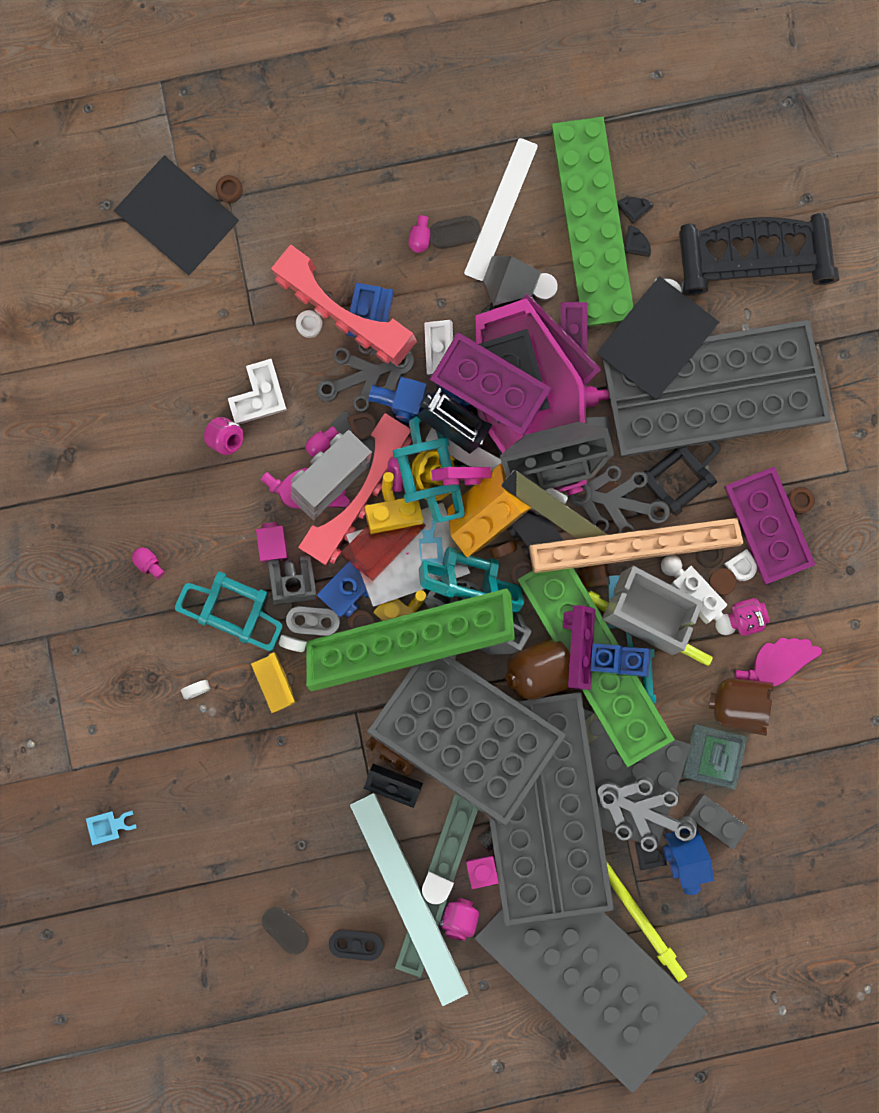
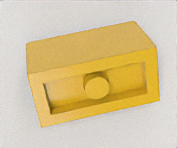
M273 652L268 657L251 663L271 713L297 703L276 653Z

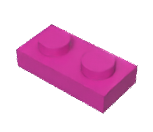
M446 467L431 470L432 481H443V486L459 485V481H465V485H480L481 479L492 478L491 467Z

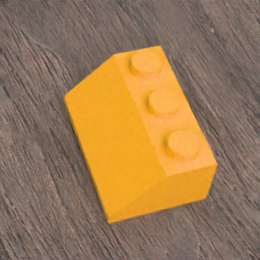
M502 463L491 471L492 478L481 479L480 485H474L461 496L465 515L449 521L451 537L467 558L483 549L532 508L501 486L506 480ZM454 503L448 508V516L455 513Z

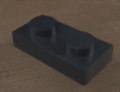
M372 764L363 789L414 808L423 783Z

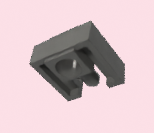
M310 555L300 557L301 575L296 574L295 563L292 560H287L284 565L286 577H281L279 559L268 561L273 605L316 599ZM290 584H296L300 587V590L291 593L287 591L286 587Z

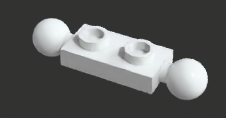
M675 555L664 557L661 561L663 573L676 578L670 585L704 602L699 617L706 624L714 619L716 621V629L720 634H732L736 629L731 627L728 614L721 612L727 606L725 601L692 566L683 571L682 562L679 557Z

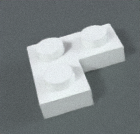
M451 320L424 323L428 376L433 375L453 341V323Z
M272 359L246 366L253 391L228 398L234 422L239 425L287 411Z

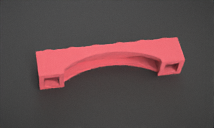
M290 244L271 268L276 276L275 282L285 290L288 287L296 292L294 295L307 305L310 302L316 306L314 310L323 318L331 317L336 321L335 326L345 334H348L350 331L356 336L355 340L366 349L370 346L376 350V356L384 363L389 364L391 361L398 366L417 343L414 334L393 318L390 322L373 321L357 316L336 304L317 284L313 275V271L316 268L312 260Z
M384 413L371 434V439L375 441L374 458L368 477L360 492L350 505L333 520L318 528L312 525L298 547L302 552L310 555L326 567H328L330 562L335 564L342 553V550L339 549L344 540L348 541L346 535L356 531L357 528L354 527V524L358 518L364 519L366 516L365 506L369 505L368 503L373 495L378 497L381 493L383 475L387 472L389 459L394 456L392 450L412 444L410 428Z

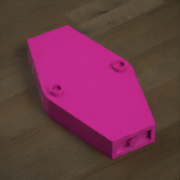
M527 298L475 316L477 344L525 329L529 330L543 383L551 387L552 390L548 395L551 408L537 413L525 435L575 422L586 423V400L583 381ZM478 409L480 419L492 424L488 433L502 453L523 437V435L505 424H498L495 418ZM587 479L553 487V489L560 493L566 491L568 496L583 491L582 486L587 485Z

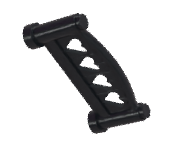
M817 213L810 216L811 220L809 222L779 217H753L721 223L700 231L696 228V224L682 225L680 227L681 231H679L684 280L681 282L682 293L686 296L704 294L708 292V281L812 273V280L815 285H828L839 281V270L834 266L829 219L825 213ZM797 234L805 236V243L798 256L784 241V236L792 235L795 237ZM771 236L778 237L780 242L772 258L759 245L758 239L760 237L767 239ZM745 238H750L753 241V247L746 260L733 247L732 241L734 239L743 241ZM723 240L727 243V249L720 262L706 248L708 241L717 243Z

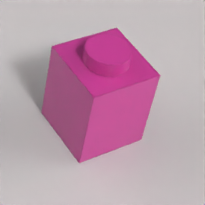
M278 522L262 524L261 529H256L259 557L263 564L268 563L270 560H289L286 533L283 526H278Z
M492 854L466 860L472 889L499 884Z

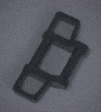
M716 441L708 443L713 451L702 464L684 446L674 449L649 471H643L648 476L646 486L657 498L656 501L665 502L673 515L677 516L683 511L682 508L707 487L712 488L717 484L716 478L705 468L721 450ZM681 458L700 480L674 500L656 481V478ZM640 474V478L635 481L637 484L644 482V477ZM630 492L623 496L624 498L634 500L630 496Z

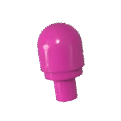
M418 215L417 226H412V230H410L409 247L416 253H422L427 250L431 237L430 229L427 228L429 217Z
M585 387L586 408L598 405L601 400H609L608 389L597 390L596 387Z
M334 426L330 427L325 433L322 431L316 432L306 442L305 448L307 453L312 457H315L321 451L325 453L331 447L329 445L339 432Z
M392 456L388 461L387 472H391L394 475L393 491L400 492L403 490V481L398 460Z
M140 547L133 552L132 562L142 573L146 575L151 573L157 580L164 575L165 572L158 566V558L148 548Z

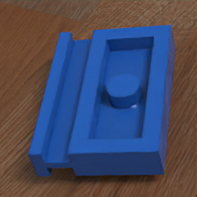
M356 283L350 312L365 319L388 322L394 290ZM350 331L346 334V336L356 337Z

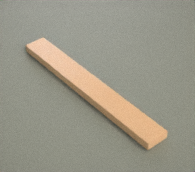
M738 518L536 544L530 545L529 552L534 574L741 546L743 540Z

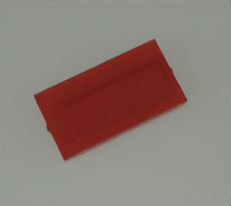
M423 523L370 534L369 526L367 525L340 555L370 580L374 581L426 527V524Z

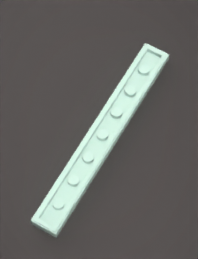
M376 793L351 804L350 807L442 1006L469 994Z

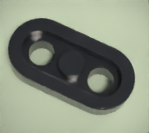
M340 929L335 931L330 937L329 949L338 958L372 961L381 955L383 941L374 932ZM345 938L348 941V946L341 948L338 945V940ZM367 941L374 942L375 948L373 950L365 948Z

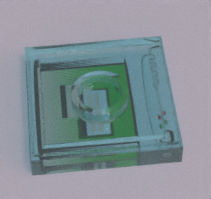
M694 724L689 742L691 747L684 765L682 777L736 790L747 737Z

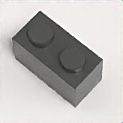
M704 794L697 796L684 815L693 818L700 828L731 849L735 848L749 828Z

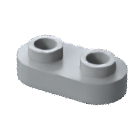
M294 607L286 616V624L292 632L297 634L328 636L338 631L340 619L331 609ZM298 616L305 618V623L301 626L295 623ZM325 618H329L332 621L331 626L328 628L322 626V621Z

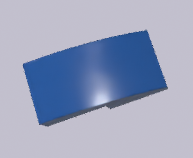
M593 644L590 671L649 677L651 650L622 647L620 645Z

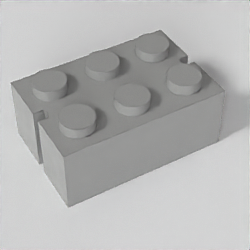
M350 430L344 435L341 433L336 435L329 444L331 447L325 453L319 452L311 460L310 463L312 465L305 472L300 470L291 480L293 483L291 485V499L313 521L370 466L372 451Z
M632 566L621 572L613 592L616 596L610 599L602 620L670 655H674L685 650L693 628L690 626L696 623L704 602Z

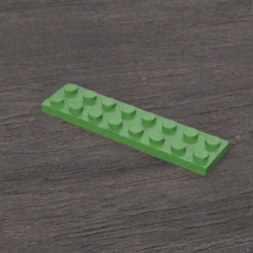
M604 116L553 123L552 134L578 302H588V327L621 323L633 309V301Z
M574 568L534 574L531 571L517 579L552 640L555 642L561 641L569 653L572 630L563 628V613L573 611V605H583L595 609L593 644L618 645ZM592 671L591 690H582L627 768L675 740L637 676Z
M506 588L306 641L307 688L312 692L515 640L511 593Z

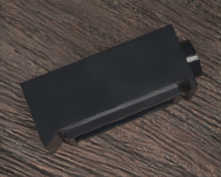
M441 387L433 394L428 392L419 405L422 407L418 415L420 420L469 454L482 445L492 426L491 423L483 421L442 392Z

